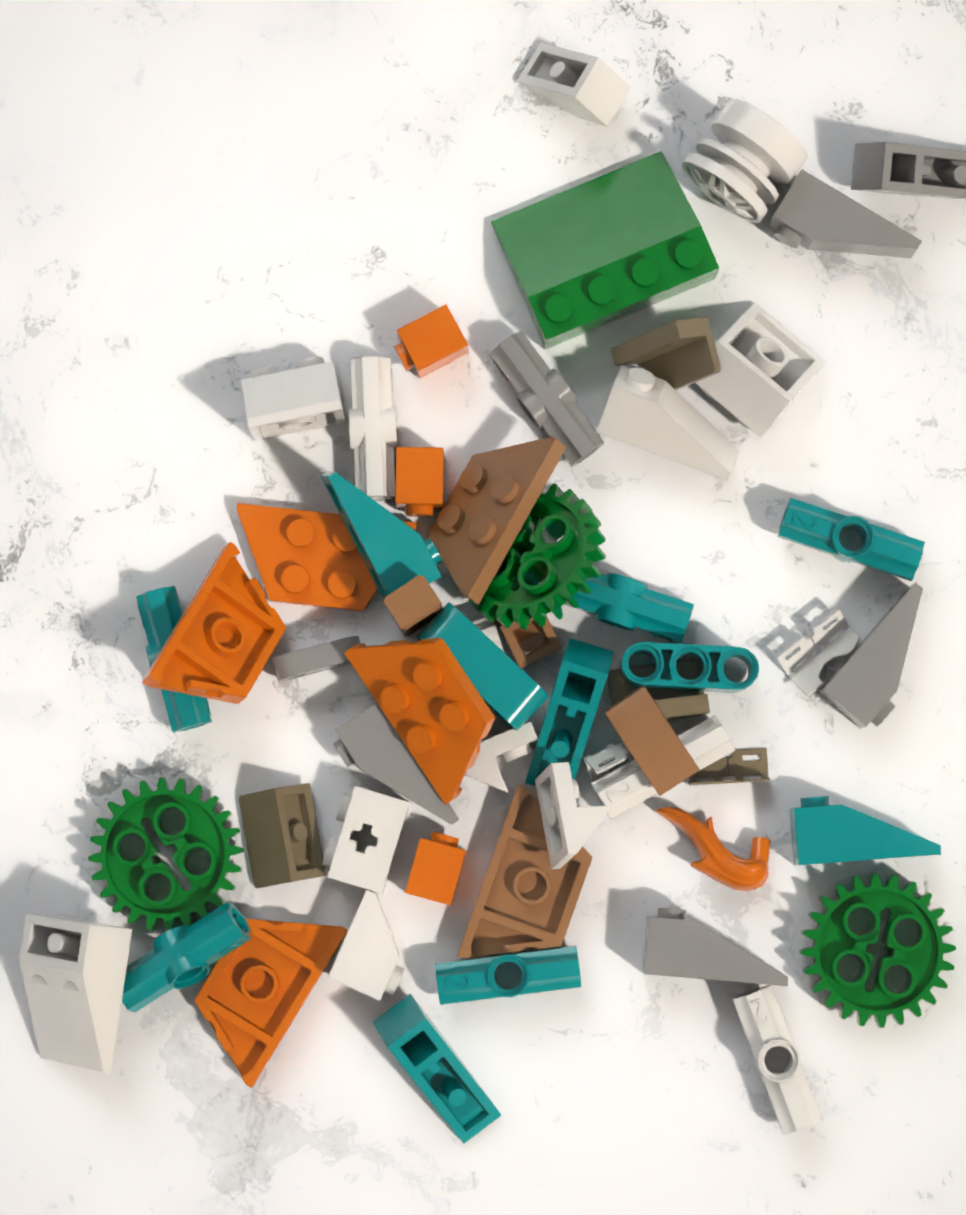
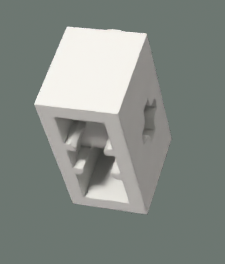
M357 786L354 787L352 795L344 793L336 816V820L344 822L339 840L330 838L322 862V866L330 868L327 877L383 894L411 803ZM365 824L372 826L371 835L378 837V842L376 846H367L365 852L362 853L357 851L358 842L352 840V834L354 831L362 832Z

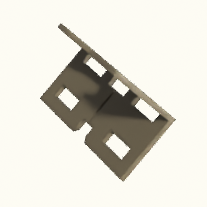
M767 748L735 750L731 753L732 757L728 758L729 776H735L736 780L722 781V777L728 776L727 758H722L690 776L689 786L770 781L768 776ZM760 755V760L743 761L742 756ZM761 774L760 779L743 780V775ZM714 777L715 780L708 782H696V778Z

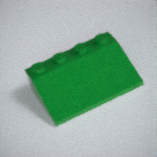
M662 151L491 221L544 349L553 347L716 278L719 270L718 263L702 226Z

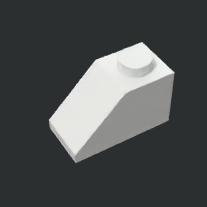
M542 42L537 46L517 80L523 87L573 116L607 127L614 115L619 111L621 103L631 88L599 57Z
M366 890L328 978L380 1001L384 992L394 995L405 969L397 965L401 955L377 893Z

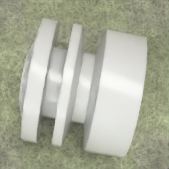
M730 99L711 126L713 133L721 143L709 138H701L696 145L698 153H689L683 161L682 168L696 186L717 205L740 218L753 223H760L768 211L765 204H774L779 196L770 180L780 184H789L807 160L808 154L797 138L767 113L742 100Z

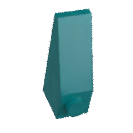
M326 472L320 476L383 600L387 595L418 575L424 576L429 584L442 577L437 568V565L441 564L442 560L430 538L423 540L418 532L337 472Z
M569 638L525 783L536 786L535 779L551 763L569 762L571 776L576 779L609 674L614 651Z
M829 796L800 798L801 807L789 809L794 865L941 855V845L842 804L829 805Z
M411 993L373 1021L387 1048L463 1144L501 1116V1113Z

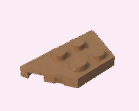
M547 437L472 455L428 533V538L431 539L437 548L443 563L462 595L473 603L479 605L563 455L566 446L558 439Z
M517 785L457 957L467 959L562 946L593 857L582 846L578 853L560 869H551L539 801L523 785Z

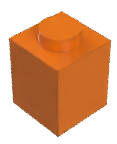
M447 304L398 329L397 336L400 343L393 346L404 369L408 371L414 368L419 379L469 353L468 343Z
M396 447V508L405 509V516L432 517L433 509L443 508L444 448Z
M433 831L430 840L420 838L405 893L452 905L466 850L457 848L459 838Z

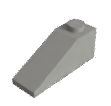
M890 142L855 143L851 190L966 200V151Z
M801 169L769 224L771 228L776 230L774 236L778 240L792 248H798L801 245L808 250L912 258L922 240Z
M916 582L908 587L819 690L823 697L860 729L867 727L870 722L878 727L895 707L890 699L898 690L923 590Z
M377 702L334 729L340 739L334 742L333 745L347 767L356 763L362 772L451 825L459 820L449 803L444 804Z
M658 908L657 917L646 916L643 974L788 986V976L700 922L686 919V910Z

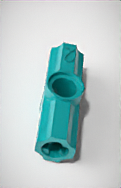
M790 498L777 535L778 538L833 555L834 558L841 562H854L909 581L913 580L918 569L925 544L924 541L870 524L861 517H848L794 498ZM853 528L861 534L863 541L860 550L848 551L843 548L839 541V533L842 529Z
M615 573L601 574L600 577L595 578L587 577L585 582L592 590L591 593L578 591L574 595L579 605L575 609L594 614L593 618L601 622L630 631L636 628L651 633L654 636L657 635L682 643L694 607L692 603L647 589L648 586L646 584Z
M175 586L154 589L136 596L142 625L149 644L146 645V653L150 667L183 614ZM161 689L173 733L187 731L212 723V714L207 698Z
M227 902L189 927L185 925L178 926L158 936L153 942V950L135 960L126 968L122 1003L126 1009L137 1012L171 989L186 988L204 979L210 972L209 965L251 939V929L246 918L234 904Z
M577 946L435 963L440 1005L500 997L511 998L523 994L582 987ZM504 962H513L522 971L520 983L511 989L499 986L494 978L496 968Z

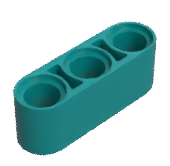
M449 602L416 636L419 641L422 639L443 638L487 706L515 731H518L549 698V695L526 672Z
M640 642L628 647L619 665L620 674L625 682L637 688L644 685L647 689L737 693L750 687L757 679L759 673L758 660L752 652L745 648L731 646ZM636 653L649 655L654 661L655 668L653 674L644 678L635 676L629 669V658ZM686 655L695 657L701 664L700 676L695 680L683 679L676 670L678 658ZM738 658L744 661L748 667L747 679L739 683L730 681L725 676L723 669L726 660Z

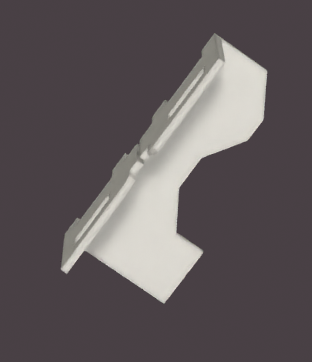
M839 608L812 629L813 634L807 639L801 637L776 657L786 675L807 697L824 685V682L819 678L824 666L834 658L849 655L855 650L859 642L860 636L849 626ZM834 618H837V619H836L833 623H831L828 627H826L825 629H823V627H824L825 625H827L830 621H832ZM843 629L844 632L836 637L833 641L829 642V639L831 637H833L835 634H837L840 630ZM823 645L825 649L814 657L812 652ZM799 647V649L796 652H794L787 659H785V657L788 654H790L793 650ZM807 658V661L799 666L796 670H792L794 666L800 663L803 659Z
M623 741L615 746L613 743H610L598 753L583 758L592 782L610 773L615 765L627 759V754L630 751Z

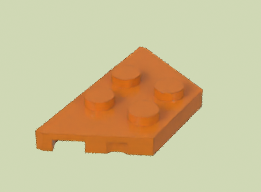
M237 503V513L271 602L358 612L365 611L376 594L377 587L340 514ZM403 521L416 531V522Z
M229 542L222 548L142 680V683L146 686L239 704L243 701L253 687L286 630V626L276 610L267 603L265 592L256 577L251 580L247 577L236 559L240 551L232 542Z
M443 638L422 639L415 643H410L407 640L390 641L384 645L366 646L365 643H360L346 650L344 654L444 804L446 805L457 798L462 791L460 787L467 770L474 765L480 752V742L488 735L495 716Z
M246 918L251 929V939L220 958L200 989L194 1001L205 1019L212 1026L217 1039L225 1052L227 1051L247 1086L252 1088L338 949L348 932V929L343 926Z

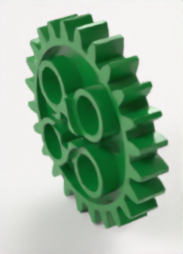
M555 483L550 486L548 491L543 489L479 605L470 600L468 601L490 622L497 619L504 628H509L513 621H515L522 630H526L531 618L540 627H543L546 622V614L550 612L559 620L562 619L563 612L561 606L567 603L571 607L577 608L579 605L574 595L578 591L588 594L592 591L585 582L587 577L595 578L601 575L600 571L593 564V562L606 558V555L598 546L606 541L605 536L598 529L602 525L600 520L593 513L587 502L583 498L579 499L573 490L568 489L566 492H563Z
M159 777L157 791H152L149 784L143 780L140 781V795L137 797L128 789L122 790L123 798L126 802L125 805L120 806L114 802H108L107 805L114 815L111 820L97 818L96 822L106 831L104 836L90 837L91 842L102 846L100 853L88 856L89 861L102 863V870L96 872L91 877L92 880H106L108 886L100 893L101 898L113 895L118 898L112 909L114 913H118L126 907L131 909L128 918L129 923L134 924L142 915H145L147 930H153L158 919L163 918L166 931L174 928L176 917H180L182 923L189 927L193 924V912L196 911L203 918L209 914L206 905L209 902L217 906L225 904L218 893L221 888L235 890L236 886L226 877L228 872H242V867L231 862V856L244 852V848L230 845L229 839L238 835L240 829L225 828L224 823L231 817L232 812L227 810L217 814L214 811L220 800L216 795L209 798L206 802L202 801L203 786L198 784L190 794H187L186 781L179 778L174 790H169L166 778ZM171 808L180 809L185 816L183 830L175 835L166 833L161 825L163 814ZM144 818L150 820L155 832L165 846H176L178 851L172 857L190 882L191 888L186 891L182 888L176 874L167 862H156L155 857L160 854V849L142 826ZM131 834L140 835L145 842V852L136 861L128 860L122 852V843ZM197 847L206 849L211 856L210 868L201 875L192 873L187 866L188 854ZM157 873L166 875L171 883L169 896L161 901L153 899L147 890L149 879Z
M871 873L868 886H864L858 875L852 876V890L849 892L840 883H836L834 885L837 895L835 901L826 896L819 897L821 904L826 909L824 913H808V916L817 923L816 929L801 931L802 935L813 940L811 947L799 950L800 954L813 957L814 962L803 969V974H817L819 980L810 988L811 991L815 993L827 990L829 992L823 1002V1005L827 1008L835 1005L838 1001L842 1003L839 1010V1017L842 1019H846L853 1010H856L857 1024L860 1026L866 1024L870 1014L874 1015L875 1023L879 1028H884L887 1014H891L898 1025L904 1024L903 1010L908 1009L916 1017L922 1016L918 1002L922 999L935 1005L937 1001L930 992V989L933 986L947 989V983L938 975L940 970L950 971L954 970L955 967L943 960V954L956 950V946L943 943L942 936L950 933L953 928L952 926L945 925L938 926L936 922L945 910L943 908L928 910L927 905L932 898V894L929 892L920 895L918 898L914 897L916 882L909 881L902 890L898 889V875L894 874L890 875L885 886L881 885L878 873ZM861 907L870 914L871 926L864 934L856 935L849 929L848 917L854 909ZM887 908L890 911V916L885 926L881 943L884 947L889 948L887 957H878L875 967L874 987L872 991L868 992L865 990V984L874 958L871 953L866 952V947L868 943L873 944L878 941L881 913L883 909ZM907 918L916 925L917 937L910 945L903 946L896 940L894 929L900 920ZM847 954L855 955L861 964L859 975L851 981H844L837 972L839 960ZM894 965L901 966L907 975L905 986L897 992L889 991L884 984L885 972Z

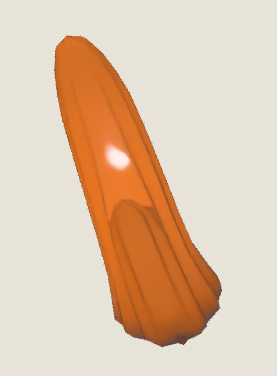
M661 807L656 810L659 815L679 827L696 847L701 860L692 862L690 864L692 868L735 890L750 891L763 886L769 876L768 859L771 842L769 839L764 837L752 838L750 859L740 858L728 851L719 841L713 828L712 817H709L702 823L681 809Z

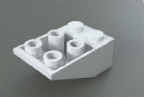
M26 913L19 964L40 1058L99 1072L111 1073L132 929L70 917Z

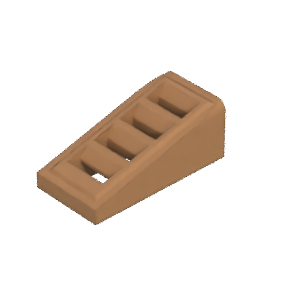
M422 575L416 576L384 599L385 606L403 636L407 637L428 624L443 609L441 601Z

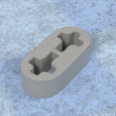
M359 636L330 641L272 658L278 682L351 664L344 652L354 645L360 644Z

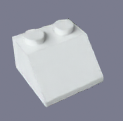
M754 303L715 344L721 371L695 383L700 386L701 390L708 397L715 399L731 412L740 424L751 429L761 438L826 362Z
M323 357L307 358L296 362L297 369L278 372V367L276 366L263 367L251 371V378L241 380L247 424L255 441L346 423L333 361L324 363Z

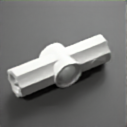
M379 356L351 359L352 409H349L350 449L354 451V486L374 501L395 499L394 449L398 447L396 407L392 405L391 359Z
M716 715L678 735L700 770L735 751L729 736ZM635 759L591 783L601 805L611 806L610 811L607 813L610 819L658 794Z
M767 985L733 998L732 1001L754 1056L755 1066L761 1075L783 1135L803 1130L822 1121L801 1065L800 1054L793 1044L772 986ZM781 1046L789 1053V1063L781 1072H770L765 1066V1055L771 1048Z

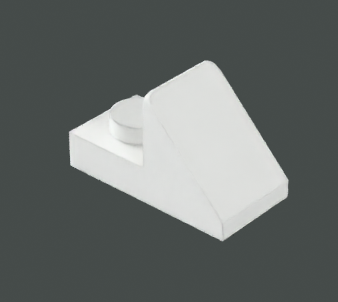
M531 721L523 724L518 731L511 729L480 742L478 757L474 765L467 770L465 776L508 794V789L495 758L503 755L506 763L532 753L529 744L536 742L538 737Z
M569 762L551 763L535 779L551 869H560L576 855L611 809V806L577 807L579 787L577 781L571 776Z

